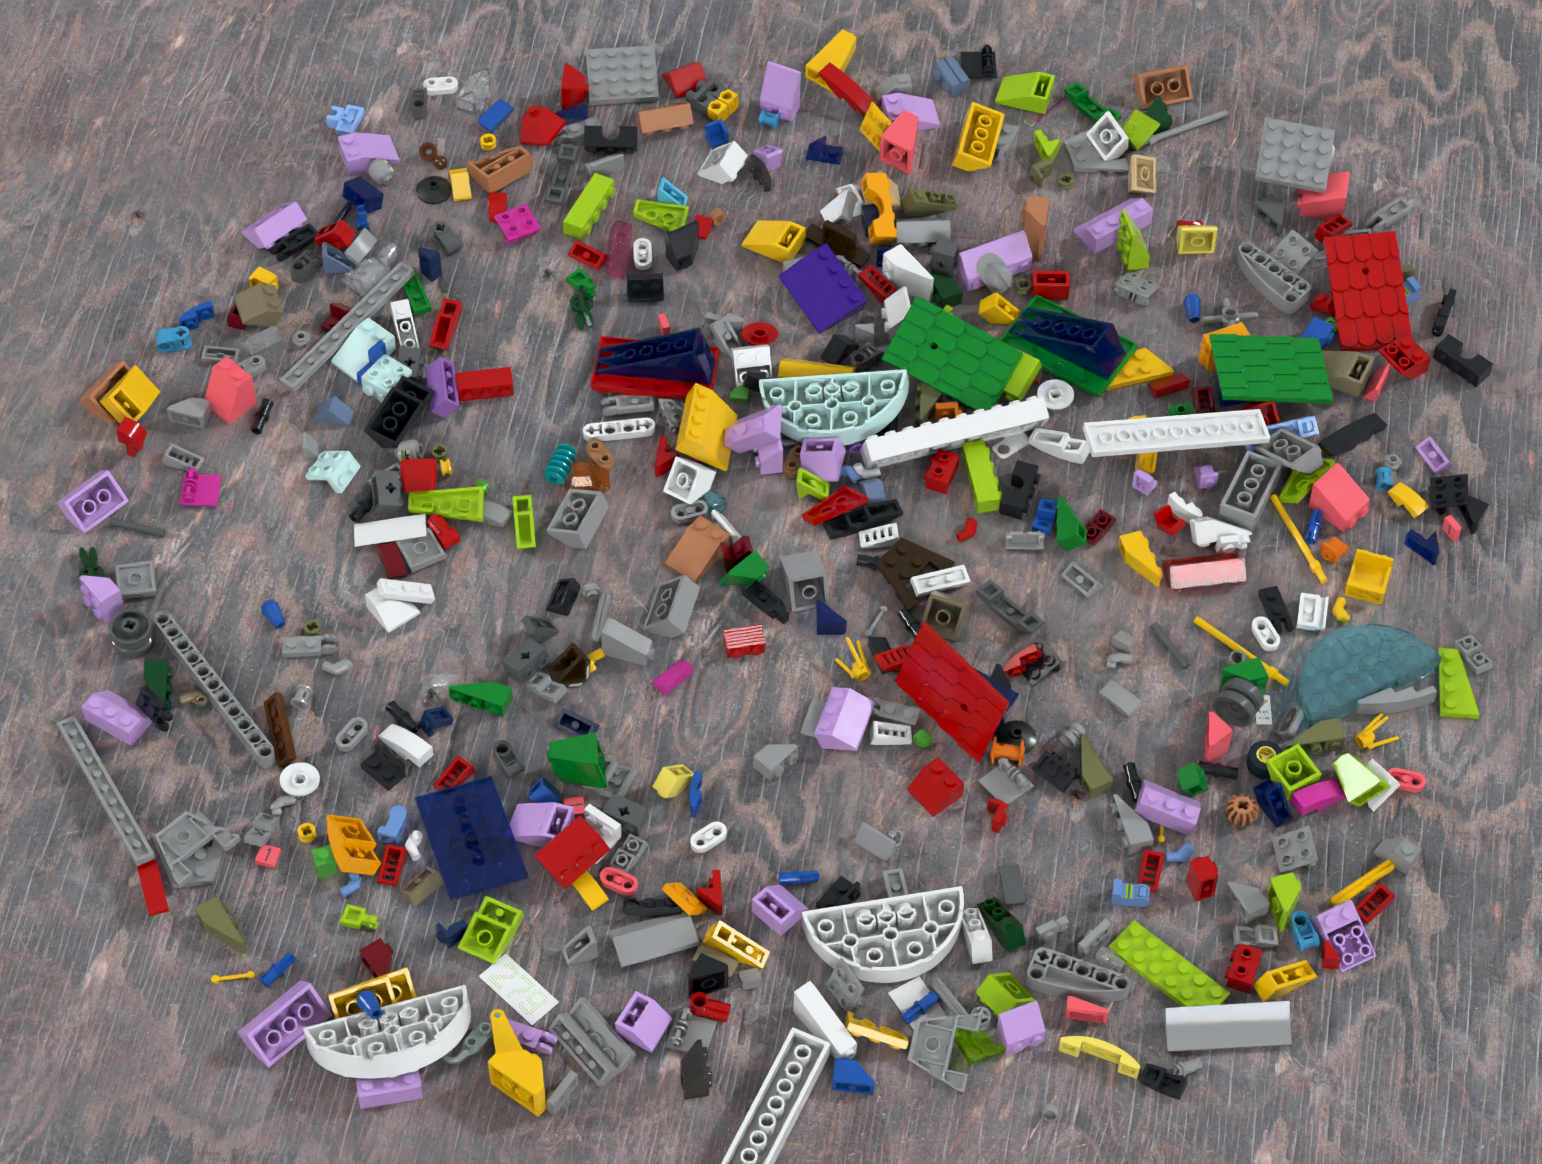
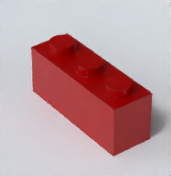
M511 367L456 373L459 401L514 396Z

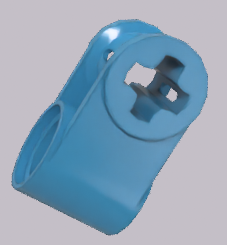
M185 326L159 329L156 332L157 351L168 353L189 349L192 346L189 329Z
M1304 911L1294 912L1288 928L1297 951L1301 953L1304 949L1310 947H1320L1319 936L1308 914Z

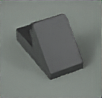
M525 615L521 620L525 626V636L527 639L531 638L538 644L547 641L559 633V630L549 618Z

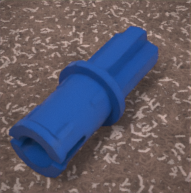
M1315 509L1312 511L1310 522L1307 523L1308 529L1304 539L1307 544L1311 545L1312 542L1314 545L1317 542L1318 533L1322 529V510Z
M799 869L792 872H778L779 885L797 884L799 886L800 883L819 881L818 871L799 872Z
M288 952L276 964L272 963V967L259 977L260 982L268 988L277 978L284 976L283 972L296 961L295 956Z
M930 991L921 1000L915 1001L914 1005L902 1014L903 1021L910 1024L920 1015H925L926 1011L939 1001L937 995Z

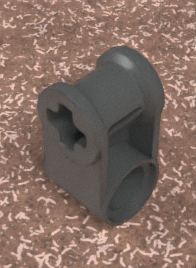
M427 87L421 90L409 88L412 117L416 120H422L428 114Z
M438 221L433 224L432 231L434 234L432 240L444 255L447 256L462 248L461 239L445 222Z
M309 249L305 250L300 256L290 262L291 279L297 283L305 281L323 266L322 258H317Z
M867 342L852 354L851 367H856L855 373L866 372L882 361L884 352L878 351L873 343Z
M499 740L493 745L494 761L506 779H510L511 775L519 771H525L522 759L516 754L508 741Z

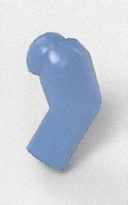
M1184 843L1178 852H1166V862H1186L1193 854V846L1190 843Z

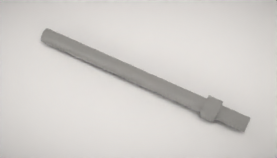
M1223 110L1158 134H1152L1143 146L1153 145L1156 141L1227 117L1228 112Z

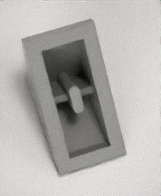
M591 926L584 928L561 948L569 966L598 958L597 941Z

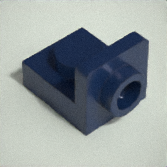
M441 706L425 710L419 725L426 735L431 737L436 728L452 725L454 719L445 707Z
M462 919L450 925L446 930L438 923L436 925V937L440 943H445L451 948L462 940L468 924Z

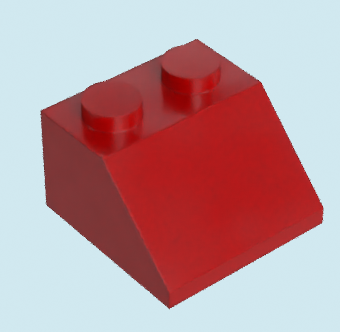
M937 757L922 768L907 788V791L934 817L963 796L964 782Z

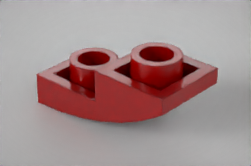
M489 192V222L497 223L494 216L507 211L506 193Z
M1036 644L1023 649L1002 668L1004 673L1009 678L1020 676L1022 672L1027 671L1025 663H1033L1042 657L1041 650Z

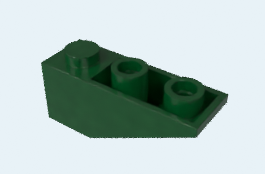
M168 659L144 660L143 677L146 687H149L168 707V710L171 711L169 695H172L170 679L173 678V667L169 666Z
M995 897L988 898L977 904L998 942L1008 952L1026 945L1023 925Z

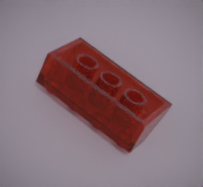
M1237 552L1161 560L1167 586L1173 589V591H1184L1186 587L1202 589L1204 585L1220 587L1222 583L1239 585L1241 581H1246L1245 558Z

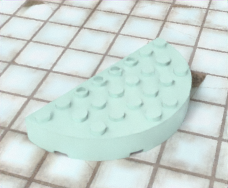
M904 369L759 380V388L764 409L773 405H782L781 432L784 435L803 443L804 438H839L844 446L862 441L878 433L898 415L907 398L909 380L907 370Z

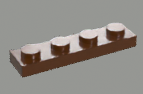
M275 692L263 703L278 767L285 768L297 757L282 693Z

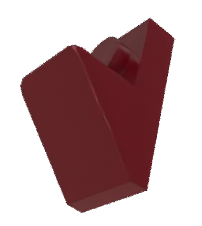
M330 303L331 313L321 324V330L328 333L352 308L342 303Z
M745 535L732 546L720 543L727 573L753 552L750 537Z

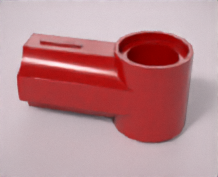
M435 513L426 521L427 526L430 527L443 550L461 542L454 527L450 528L441 514Z
M697 992L691 996L689 1008L692 1015L726 1023L731 1004L710 999L706 994Z

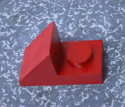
M660 436L655 461V477H660L669 472L675 457H680L679 453L670 452L671 445L668 444V438L665 436Z
M712 870V878H708L709 888H698L697 898L717 915H722L720 870Z

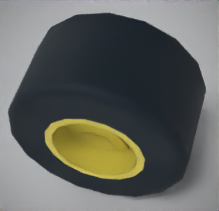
M1267 740L1254 743L1249 749L1246 761L1249 772L1260 779H1271L1266 761L1283 752L1280 746Z

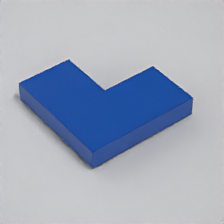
M381 340L368 350L369 363L357 372V381L361 388V376L379 358L387 355L385 343Z

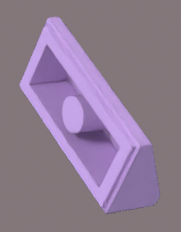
M1431 436L1415 447L1436 475L1454 467Z

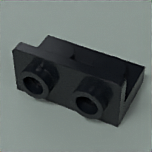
M663 273L627 274L628 302L664 301Z
M376 744L374 746L375 752L361 763V768L389 791L406 777L405 764L399 758H394L386 747L382 748L379 744Z
M1045 750L1031 769L1064 793L1075 778L1079 779L1080 776L1076 773L1078 769L1069 762L1067 765L1062 763L1061 760L1063 758L1056 752L1049 753Z
M840 876L816 902V907L822 909L847 905L852 901L855 902L861 894L860 883L856 881L853 884Z

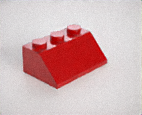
M578 816L534 856L554 882L563 889H566L611 849L601 836L581 816Z

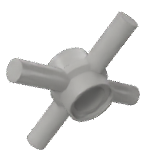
M1224 298L1222 300L1224 306L1222 314L1203 317V324L1222 322V327L1225 328L1237 324L1241 320L1258 319V312L1239 313L1238 308L1231 306L1230 300Z

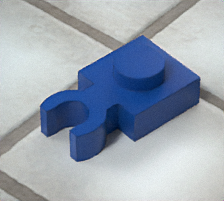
M364 204L357 206L358 219L355 220L357 230L366 228L369 231Z

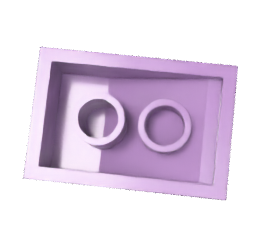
M768 61L760 96V111L766 109L767 112L778 113L781 115V119L792 122L800 108L801 72Z
M903 93L882 95V112L892 123L905 110L919 117L918 131L940 127L932 99Z
M353 132L337 137L339 152L349 176L368 171L369 164L377 158L386 159L390 165L400 163L390 135Z

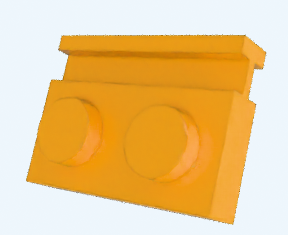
M681 882L666 883L662 888L688 915H700V913L704 915L708 910Z

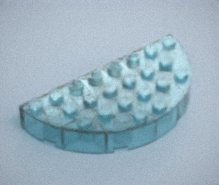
M1359 624L1333 631L1319 640L1310 649L1302 663L1296 686V703L1304 713L1302 723L1307 730L1319 721L1341 718L1355 711L1357 700L1390 687L1396 691L1438 671L1442 657L1419 637L1392 626Z

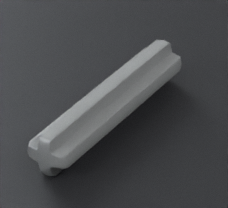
M608 593L600 594L590 637L592 643L598 644L602 639L601 632L605 625L610 603V594Z
M935 978L931 981L933 989L955 1016L961 1014L969 1015L940 978Z

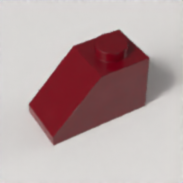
M381 938L359 950L361 961L374 978L391 972L393 950Z

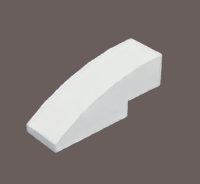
M1035 428L1028 439V443L1037 449L1074 463L1083 464L1090 452L1087 441L1070 438L1069 433Z
M391 724L378 735V739L404 760L409 759L419 768L433 756L431 745L400 726Z

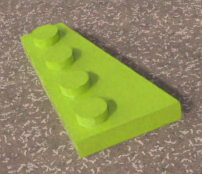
M483 486L409 492L408 510L410 513L425 515L436 513L446 518L484 522Z
M1439 647V716L1479 719L1480 714L1459 650Z

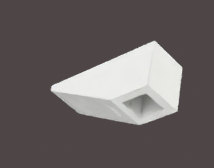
M409 300L390 302V311L400 347L420 348Z
M1211 517L1189 520L1192 542L1199 545V547L1209 546L1210 543L1217 542L1219 537L1237 535L1240 537L1252 535V532L1245 528Z
M979 908L963 910L962 929L972 964L993 961L992 940Z

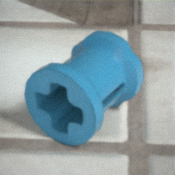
M763 109L760 113L759 124L764 123L776 129L781 115L778 113L773 114Z
M1379 467L1375 470V476L1377 477L1376 489L1381 492L1389 491L1393 487L1390 481L1392 471L1387 467Z

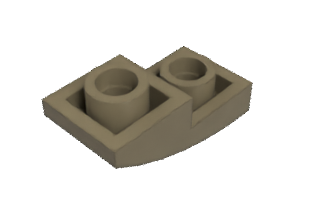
M701 944L691 959V962L695 964L700 953L726 963L728 965V980L739 964L732 957Z

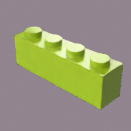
M594 173L563 221L564 234L583 240L586 234L591 232L592 225L598 221L601 211L606 209L608 200L616 192L614 179Z
M984 440L962 443L961 456L977 513L999 510L1003 496L1002 492L998 491L997 488L999 487L997 476L993 474L995 469L993 461L990 462L989 447H986Z

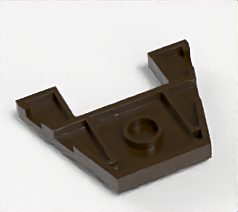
M901 537L878 560L876 565L888 584H891L895 590L898 600L900 599L904 604V608H908L910 612L920 601V598L916 597L906 587L910 583L911 577L917 576L928 564L936 571L952 568L955 562Z

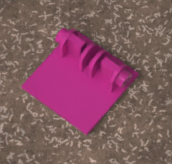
M527 204L494 216L505 234L504 240L506 243L511 244L517 241L518 238L522 240V236L527 238V236L537 234L542 229Z
M190 467L186 474H184L179 505L217 507L222 475L198 474L196 468Z

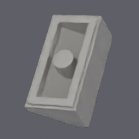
M1073 560L1061 574L1063 578L1088 598L1092 597L1104 586Z
M865 822L861 824L855 843L883 861L888 862L896 852V841Z

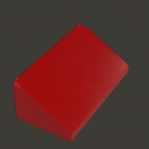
M575 240L568 254L569 257L598 271L609 258L606 254L578 240Z
M1182 373L1150 382L1148 387L1156 399L1189 388L1190 380Z

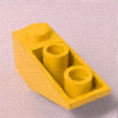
M1141 531L1121 535L1118 548L1124 562L1156 587L1160 586V580L1163 577L1162 570L1156 565V558L1149 549L1147 537H1144Z

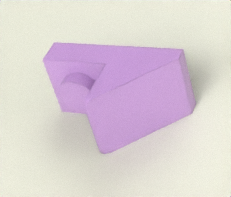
M765 145L753 150L754 157L762 160L765 172L781 166L783 154L781 148Z

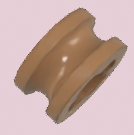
M716 208L709 214V218L713 219L715 226L721 225L727 216L725 212H722L721 208Z

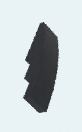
M1373 413L1337 430L1320 441L1318 446L1330 457L1355 449L1357 443L1369 440L1372 434L1384 431L1387 424L1378 415Z
M897 499L862 505L861 510L843 513L842 518L827 520L823 526L829 539L832 540L885 524L903 516V511Z

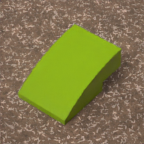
M485 896L478 912L475 911L458 949L495 965L518 930L525 916L524 913L519 909Z

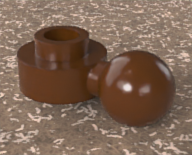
M426 142L420 146L419 154L424 160H433L436 169L442 170L446 168L447 159L444 156L437 155L438 151L434 144ZM427 150H432L430 155H426Z

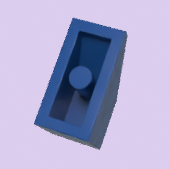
M1314 317L1300 338L1319 339L1322 350L1327 343L1331 344L1334 339V325Z
M846 1057L841 1059L835 1058L832 1090L874 1095L875 1081L856 1060Z

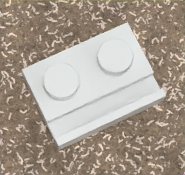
M1301 593L1296 628L1312 631L1321 630V632H1324L1329 597L1322 598L1320 595Z

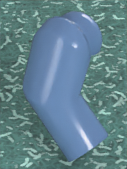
M842 464L839 478L842 475L848 476L853 484L861 480L852 466Z
M348 873L350 877L348 884L339 889L343 898L360 888L361 874Z

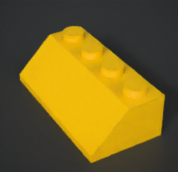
M972 102L965 115L951 166L967 172L990 168L1005 114Z

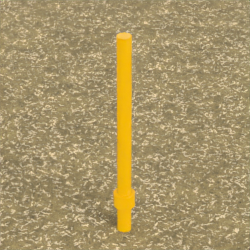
M1271 495L1270 500L1310 564V570L1313 574H1316L1321 584L1326 583L1328 579L1322 571L1323 567L1320 562L1314 558L1277 495Z
M1199 616L1194 619L1193 622L1232 650L1243 651L1247 655L1248 660L1257 658ZM1261 661L1270 679H1275L1285 687L1289 684L1290 680L1281 675L1278 669L1273 666L1270 667Z

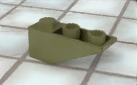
M909 188L900 201L904 215L917 218L955 210L959 207L953 194Z
M917 382V394H920V397H917L916 408H920V412H916L915 423H919L920 427L921 424L928 422L935 413V403H942L943 393L922 382Z
M1340 719L1319 721L1287 743L1286 750L1298 743L1306 754H1316L1327 750L1336 751L1343 748L1345 735Z
M1083 735L1080 742V785L1091 800L1111 791L1113 777L1104 768L1101 757H1097L1092 743L1087 741Z
M216 896L194 907L196 916L207 934L243 954L246 953V938L242 932L238 933L236 930L238 928L237 923L233 917L229 918L227 915L229 911L224 902L220 903Z

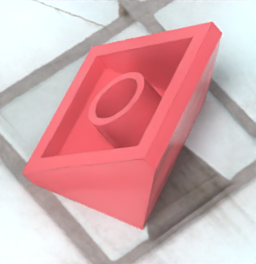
M1209 712L1205 731V762L1214 763L1229 751L1233 729L1214 712Z

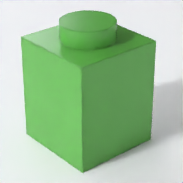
M330 845L311 850L318 879L338 873L336 860Z

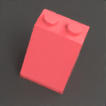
M903 110L881 136L880 160L910 175L917 144L919 117Z
M1350 172L1328 174L1325 193L1299 189V195H1302V198L1298 197L1297 208H1300L1299 215L1330 220L1339 214L1343 216Z
M226 356L212 368L205 399L210 401L212 412L228 425L257 403L252 376Z
M1336 463L1313 484L1308 507L1312 510H1322L1323 518L1342 532H1345L1348 528H1352L1360 517H1364L1368 513L1370 499L1339 463Z

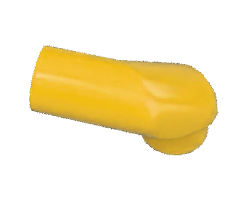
M1338 597L1332 609V614L1338 621L1347 623L1350 620V615L1344 609L1346 600Z
M601 648L587 655L591 660L590 673L597 669L594 663L605 657Z

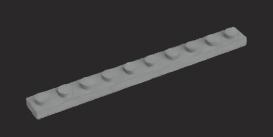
M399 262L280 379L281 385L295 393L344 344L359 324L368 317L371 318L415 275V270L405 263Z
M74 715L57 722V728L136 867L154 860L155 854L76 716Z

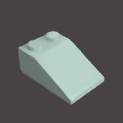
M368 317L353 330L333 357L331 363L358 382L357 372L369 363L368 350L381 340L385 343L387 355H391L396 350L395 336Z

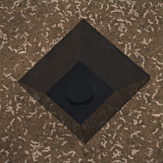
M697 220L666 233V258L674 269L679 271L691 266L699 247V222Z

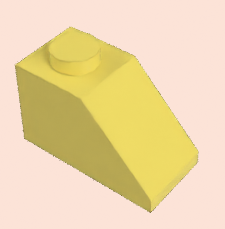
M683 764L663 767L652 787L663 798L676 797L691 783L694 772Z

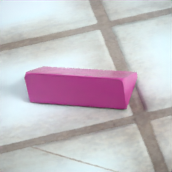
M678 660L655 679L652 685L666 696L693 673V665Z

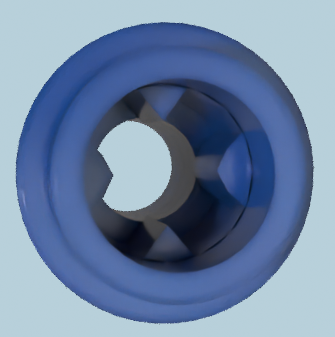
M1196 294L1187 295L1184 298L1183 304L1189 321L1198 322L1200 320L1201 299Z
M271 599L261 605V613L276 629L286 624L278 602Z
M365 990L357 996L358 1007L372 1019H378L382 1015V1010L374 992Z

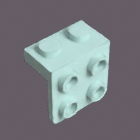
M383 355L361 376L363 391L368 396H373L382 403L392 386H396L401 376L409 378L412 375V370L390 356Z
M324 451L319 454L318 459L309 468V472L305 477L307 480H327L336 493H342L361 466L350 451Z

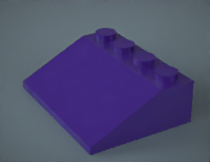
M827 243L811 251L779 275L780 280L818 334L862 311L867 302Z

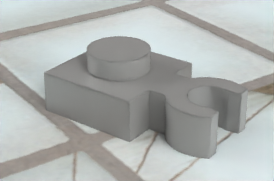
M1062 916L1055 922L1051 920L1036 927L1034 939L1038 944L1044 941H1051L1056 936V933L1063 932L1069 928L1067 926L1069 924L1066 916Z

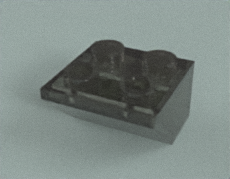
M701 1039L694 1043L680 1061V1079L684 1100L709 1096V1088L712 1087V1070L707 1060L708 1051L707 1047H703Z

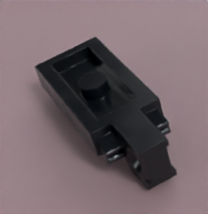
M755 581L743 591L745 598L772 619L777 618L783 624L790 620V613L786 611L783 601L761 583H758V581Z

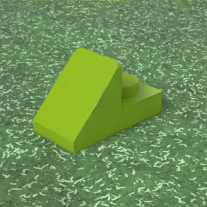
M1041 129L1034 131L1033 143L1042 160L1050 158L1053 162L1060 150L1061 139L1049 141Z
M801 467L798 468L796 486L799 499H802L807 494L820 500L827 498L830 483Z

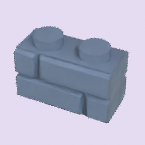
M951 57L936 63L935 79L937 81L940 80L943 90L948 92L952 98L970 90V79L955 58Z

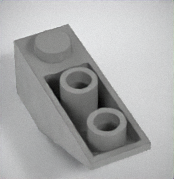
M1113 794L1110 811L1112 815L1115 814L1117 831H1121L1123 848H1127L1129 855L1144 852L1145 849L1152 850L1154 839L1148 823L1117 794Z

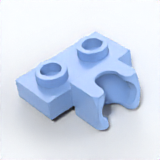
M349 104L345 110L341 107L332 106V116L327 115L326 123L329 128L335 129L338 135L350 134L356 131L365 110L362 107Z

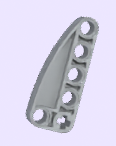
M1249 242L1239 244L1236 257L1239 267L1250 283L1274 306L1286 314H1293L1308 301L1311 286L1306 280Z
M1044 947L1038 948L1034 952L1026 977V985L1031 990L1065 999L1068 996H1073L1089 1002L1124 1000L1129 995L1131 984L1128 976Z

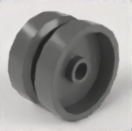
M125 609L115 614L110 620V636L113 648L118 655L124 658L135 659L143 657L154 647L155 637L152 623L146 612L140 609Z
M1235 677L1226 681L1222 691L1216 696L1213 706L1216 713L1226 722L1238 727H1247L1252 723L1256 713L1263 706L1264 697L1254 684L1245 679Z

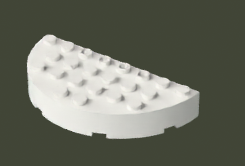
M959 886L802 912L803 931L813 950L834 969L840 958H843L859 980L875 983L908 980L935 967L947 956L956 943L962 926L964 909L963 888Z
M462 985L380 1007L382 1015L378 1019H372L367 1013L361 1012L303 1028L310 1055L325 1069L344 1077L394 1078L408 1072H416L420 1068L440 1059L456 1047L468 1030L471 1020V1009L466 986Z

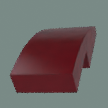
M1100 509L1092 521H1088L1085 525L1087 529L1086 542L1095 546L1112 528L1116 518Z
M396 542L377 545L381 564L384 565L387 579L391 580L407 576L406 567Z

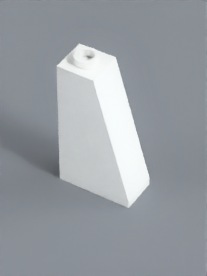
M809 981L794 991L793 1012L815 1037L831 1043L830 1054L834 1058L841 1059L846 1057L852 1059L856 1054V1041L814 984Z

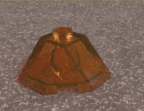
M590 461L571 462L573 489L600 491L602 493H606L610 489L608 470Z

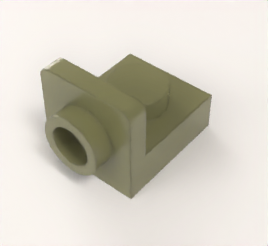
M1050 158L1031 167L1030 179L1038 188H1042L1044 178L1052 174L1053 162Z

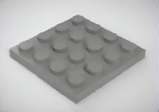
M654 46L585 49L590 105L659 101Z
M1265 117L1255 180L1325 193L1335 130Z

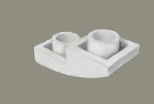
M1176 492L1169 494L1167 504L1171 506L1172 512L1186 523L1190 524L1189 520L1203 517L1202 511L1193 502L1186 505L1184 499L1179 497Z

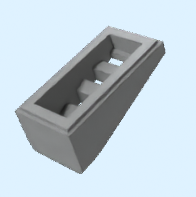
M170 443L161 464L187 471L190 467H194L192 463L196 461L197 463L194 468L198 472L205 458Z

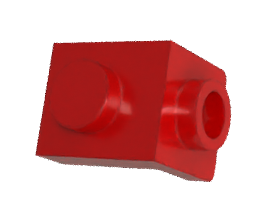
M1318 293L1310 303L1311 310L1325 311L1328 317L1335 318L1332 295Z
M1168 504L1154 512L1157 528L1169 535L1176 534L1186 527L1185 521L1173 515L1171 506Z
M989 798L987 811L995 814L992 820L991 831L996 833L1000 832L1002 826H1006L1009 818L1007 815L1008 804L1000 799Z

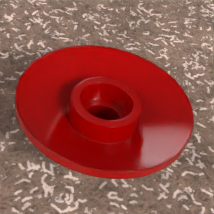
M755 322L748 324L742 329V338L753 345H766L778 338V330L771 324Z

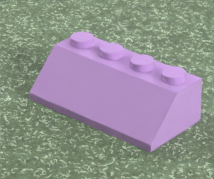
M1143 198L1129 199L1074 228L1073 231L1096 254L1118 241L1117 229L1120 228L1119 217H1121L1122 209L1126 210L1139 230L1152 223L1154 209Z
M1022 230L959 253L957 277L966 291L984 286L985 283L977 272V263L981 256L986 253L998 255L1009 268L1012 275L1031 269L1032 254L1025 231Z
M300 980L237 1033L247 1048L269 1068L305 1038L303 1028L324 1023L332 1014L311 983Z

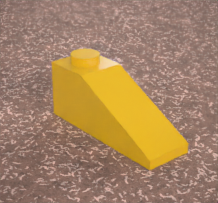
M720 920L708 928L702 941V945L716 949L740 963L754 968L758 967L760 970L763 969L770 953Z
M1304 960L1265 972L1253 984V987L1262 1001L1266 1002L1276 999L1316 979L1318 976L1308 961Z

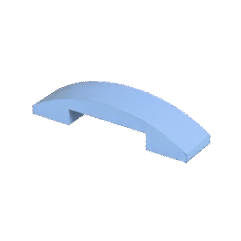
M1315 416L1297 418L1266 426L1270 436L1281 428L1301 438L1319 434ZM1258 444L1245 445L1246 452L1247 450L1254 451V447Z

